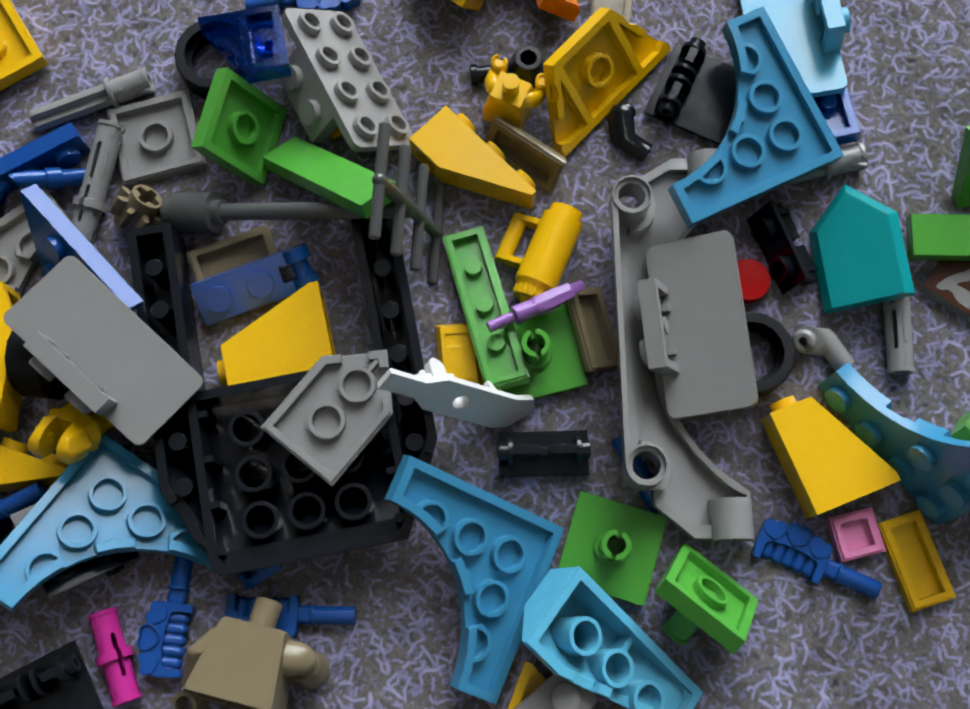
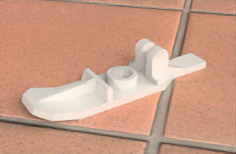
M431 358L425 364V370H420L415 375L389 368L377 382L378 389L414 398L422 410L490 428L508 427L524 418L535 407L531 394L514 395L497 390L490 381L480 385L456 378L454 374H447L442 362L436 358Z

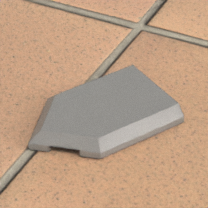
M388 350L368 351V353L343 356L341 354L321 356L260 428L333 487L393 416L392 393L378 389L377 382L389 370Z

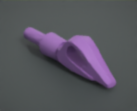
M580 280L547 290L530 300L511 306L510 312L486 322V326L491 333L513 322L520 325L535 316L549 314L584 290L585 283Z

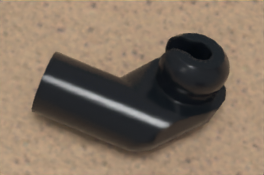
M621 102L610 109L607 117L610 141L642 163L653 148V145L635 134L634 116H636V110L634 106L628 102Z

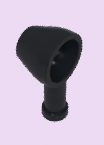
M523 46L509 59L506 73L516 74L519 79L531 83L535 89V78L539 73H544L543 63L546 60L537 48ZM529 59L532 60L534 64L525 65L521 61ZM470 64L472 86L484 82L491 65L477 66L476 64Z

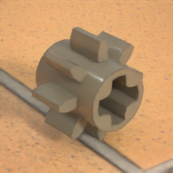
M135 185L131 191L127 187L121 186L112 200L113 204L108 210L109 213L115 215L113 219L115 226L125 235H127L126 230L163 223L161 219L163 199L156 190L147 185Z

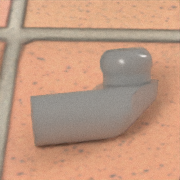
M803 326L796 329L792 335L794 348L797 352L805 355L824 356L835 371L847 362L850 364L855 362L831 329Z

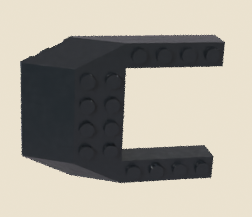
M382 218L381 238L379 240H372L368 237L370 219H351L374 350L387 349L389 368L415 375L420 370H425L403 250L402 255L398 257L390 254L393 218ZM171 222L126 230L134 291L144 301L143 305L136 309L137 316L195 369L204 381L183 237ZM308 371L209 390L205 389L204 382L202 388L153 436L160 492L169 505L173 506L187 526L186 529L202 547L207 555V559L221 577L409 540L415 518L402 508L385 500V497L403 455H411L427 464H431L438 440L433 412L422 410L414 398L391 392L393 416L332 487L260 428Z

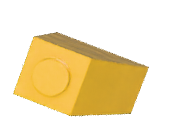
M318 281L307 283L220 345L223 360L217 361V372L222 386L308 371L321 356L336 355L324 293Z
M794 395L776 401L769 405L771 413L760 420L806 519L901 481L895 469L811 396L796 402Z

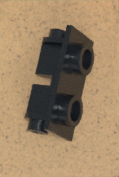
M771 200L751 215L747 221L751 227V235L759 244L767 261L769 274L776 281L783 295L799 284L801 287L815 282L817 280L815 272L818 269L813 264L805 245L795 247L793 241L800 238V235L790 216V210L788 208L784 209L781 203L775 204Z
M587 430L498 433L500 478L589 475L591 447Z

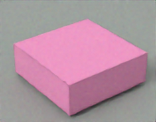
M872 507L826 518L839 563L886 552Z

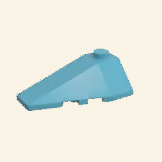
M580 566L550 569L524 605L522 643L554 675L628 709H694L703 694V691Z

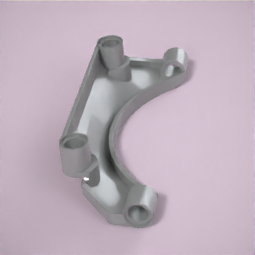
M705 148L691 152L687 158H671L641 177L635 175L622 177L613 186L609 200L608 214L611 219L623 458L621 475L626 485L633 490L642 492L654 491L652 492V507L692 540L725 542V539H736V541L754 540L751 492L721 471L699 449L685 430L680 419H674L668 415L662 375L649 370L648 365H644L640 355L639 342L640 339H644L642 322H639L636 317L633 304L634 296L638 295L637 281L649 278L646 261L647 250L652 246L686 239L699 225L687 228L668 189L672 184L700 168L717 150V148ZM625 196L633 197L640 203V206L637 208H627L622 205L619 199ZM641 456L650 459L656 469L654 478L643 479L637 476L632 466L633 459Z

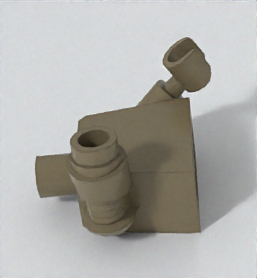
M256 597L248 621L224 616L216 627L209 629L187 649L181 681L184 689L174 695L172 704L176 709H181L186 705L189 698L192 702V709H206L210 702L236 709H286L291 680L306 688L319 687L325 683L329 676V660L324 653L314 651L309 645L295 641L287 632L276 629L283 608L281 603L265 597Z

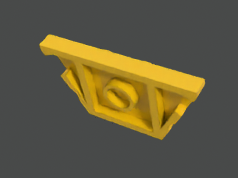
M600 7L543 63L553 149L566 157L605 118L610 109L618 104L672 50L669 44L646 34V30L636 24L628 23L625 17L614 10Z

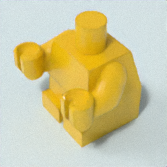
M496 54L491 58V68L484 79L485 89L489 96L483 108V120L492 123L495 116L504 117L521 129H524L533 108L541 106L546 97L544 73H539L536 76L534 89L531 83L519 79L516 74H507V58L503 57V60H500V55Z

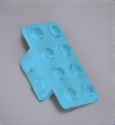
M739 0L742 15L764 6L813 98L839 94L845 91L847 77L840 50L844 34L850 32L851 21L848 8L841 7L840 0Z

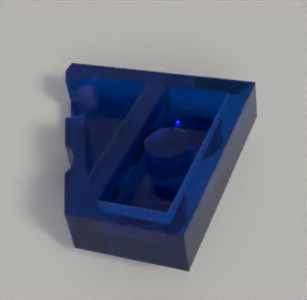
M279 4L198 18L202 35L249 84L292 76Z

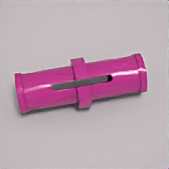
M117 607L107 608L87 617L99 654L95 658L97 668H103L112 700V708L143 697L130 658L135 655L133 647L126 644Z

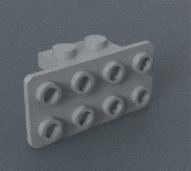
M286 8L281 15V19L296 45V49L276 75L311 142H325L336 128L339 127L351 150L354 152H375L377 149L379 123L387 122L391 125L389 151L399 150L401 144L410 145L409 138L413 133L409 123L403 117L391 94L390 88L384 82L373 61L372 55L365 47L352 19L343 11Z
M721 230L650 247L646 252L649 278L637 281L638 295L634 296L633 304L636 317L639 322H642L644 339H640L639 342L640 355L644 365H648L649 370L662 375L668 415L674 419H684L754 407L758 403L759 397L734 237L730 232Z
M74 256L64 257L4 315L6 325L26 342L23 346L34 356L28 363L49 382L57 377L70 389L64 394V397L84 415L92 410L95 414L104 416L135 445L146 444L203 386L202 376Z

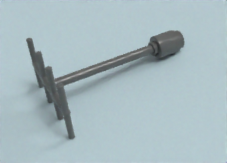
M381 122L378 127L375 170L372 177L373 192L371 213L368 218L370 219L368 237L372 240H379L381 238L382 218H393L390 254L395 257L401 256L405 218H411L414 224L410 270L414 272L421 270L425 231L431 236L428 284L437 285L439 280L441 244L444 235L443 219L446 184L443 182L436 183L433 220H431L426 215L429 166L426 164L418 166L416 201L413 202L407 197L411 146L401 144L399 147L395 186L386 177L391 125L387 122ZM214 190L177 191L172 196H166L161 204L162 222H171L180 234H218L228 221L365 219L331 201L227 203L222 195ZM385 195L392 202L383 208Z

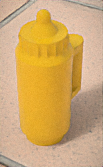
M553 202L549 209L543 211L540 219L517 212L513 214L494 259L518 269L515 275L516 283L513 288V295L520 300V303L530 300L547 290L558 287L583 229L581 224L583 215L573 206L562 202ZM526 227L534 229L535 232L524 257L514 256Z

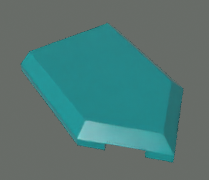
M844 184L809 232L814 263L818 269L816 273L825 315L915 295L897 211Z

